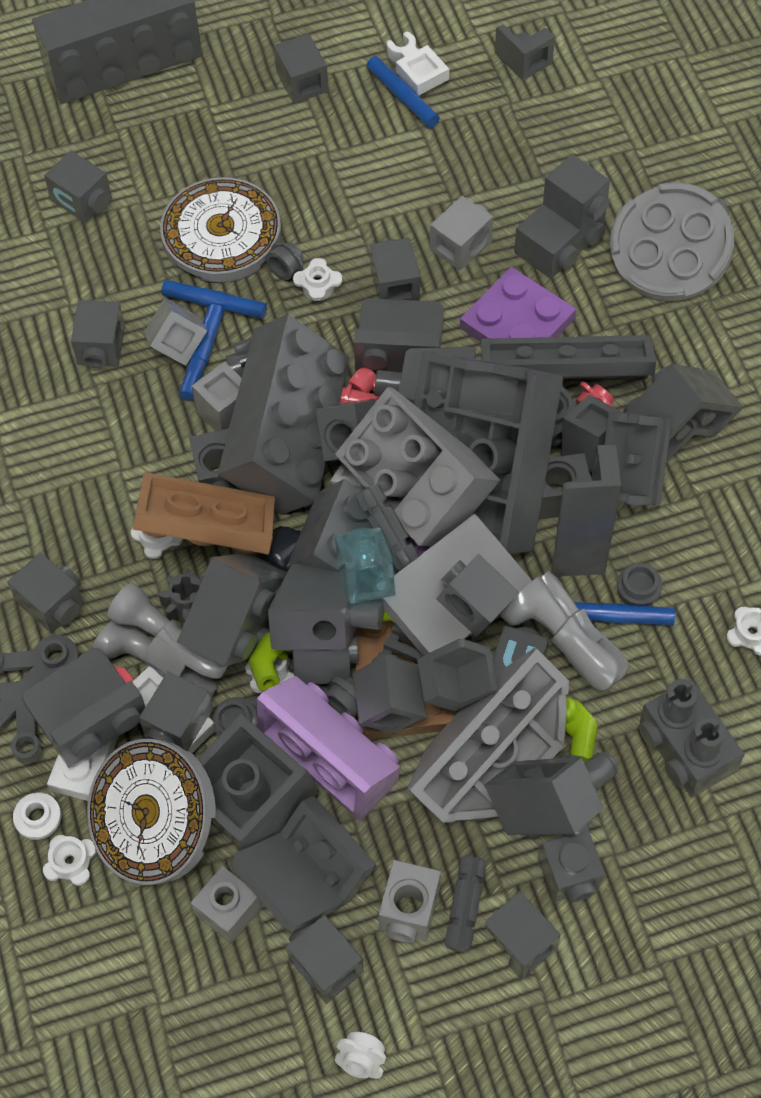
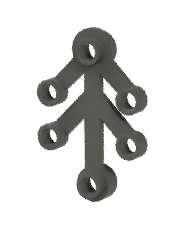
M52 635L41 640L34 650L4 654L0 652V675L4 671L30 670L20 681L0 683V730L16 714L17 735L11 742V750L16 760L20 763L31 764L38 760L42 753V747L36 737V720L25 706L22 694L26 689L79 657L75 643L68 637ZM62 651V655L56 660L47 658L52 652ZM30 742L34 744V748L29 753L23 754L19 752V748L24 743Z

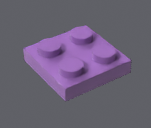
M510 267L460 318V329L481 342V339L558 337L575 319L576 308L513 267Z

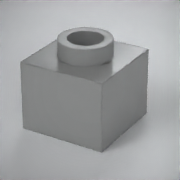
M222 866L192 900L191 906L195 916L229 943H232L262 908V903L243 881ZM226 892L234 896L232 902L227 905L217 903Z

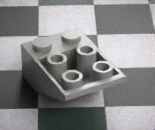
M392 387L386 388L335 453L365 488L372 484L380 485L387 497L384 503L386 506L391 504L405 531L419 546L435 545L470 518L500 482V479L470 448Z

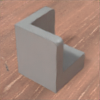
M164 298L145 329L144 334L150 347L186 366L206 334L207 329L199 316Z
M223 362L191 385L197 413L214 431L229 429L242 379L226 362Z

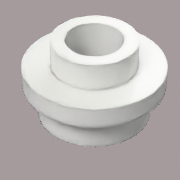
M32 793L17 803L13 812V822L17 831L25 838L31 840L44 839L57 830L61 822V809L52 796L45 793ZM38 808L44 810V815L39 820L33 821L28 819L30 812Z

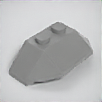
M533 648L495 674L497 691L463 707L426 747L407 790L441 822L498 817L485 784L513 761L553 759L564 746L567 714L566 694L569 691V680L538 649Z

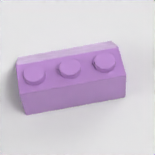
M294 676L264 691L257 698V728L302 765L317 784L361 821L398 782L401 767L397 764L399 761L396 755L384 744L377 743L375 745L362 734L364 730L359 725V722L346 712L340 715L328 704L329 699L327 695L312 682L306 685L297 676Z

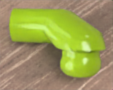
M270 632L263 635L249 658V665L258 689L262 692L280 684L274 661L276 659L284 660L288 658L285 651L292 652V650L271 649Z
M566 696L567 714L565 731L572 738L570 754L582 757L585 763L594 752L598 728L597 721L579 701Z

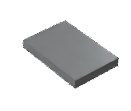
M473 514L377 588L372 594L377 601L383 602L384 610L423 656L457 639H466L472 634L436 600L447 587L441 579L459 560L467 566L480 554L519 592L532 582L531 578L476 514Z

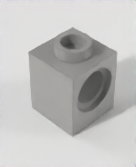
M461 196L430 224V250L461 271L492 242L493 216L483 206L474 204L464 196Z
M393 860L379 912V929L387 931L386 935L389 938L399 942L414 943L415 939L427 941L441 887V871ZM412 897L417 899L422 904V907L418 911L408 914L401 912L396 907V904L403 898Z

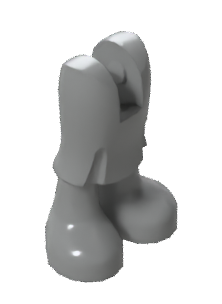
M551 571L546 572L541 578L538 576L529 583L500 614L511 626L522 624L529 619H535L545 626L553 635L551 642L561 650L582 678L597 690H607L615 682L621 680L629 670V662L624 654L594 627L585 609L579 610L563 587V584Z
M130 583L123 587L113 599L108 609L107 616L112 621L99 633L92 648L101 649L109 661L124 653L130 654L146 663V669L150 666L163 677L169 671L209 690L210 698L212 699L217 689L216 683L212 678L222 677L227 666L223 667L177 643L182 630L175 620H168L152 605L145 592L135 584ZM136 626L149 632L150 634L155 636V638L151 640L148 636L142 633Z

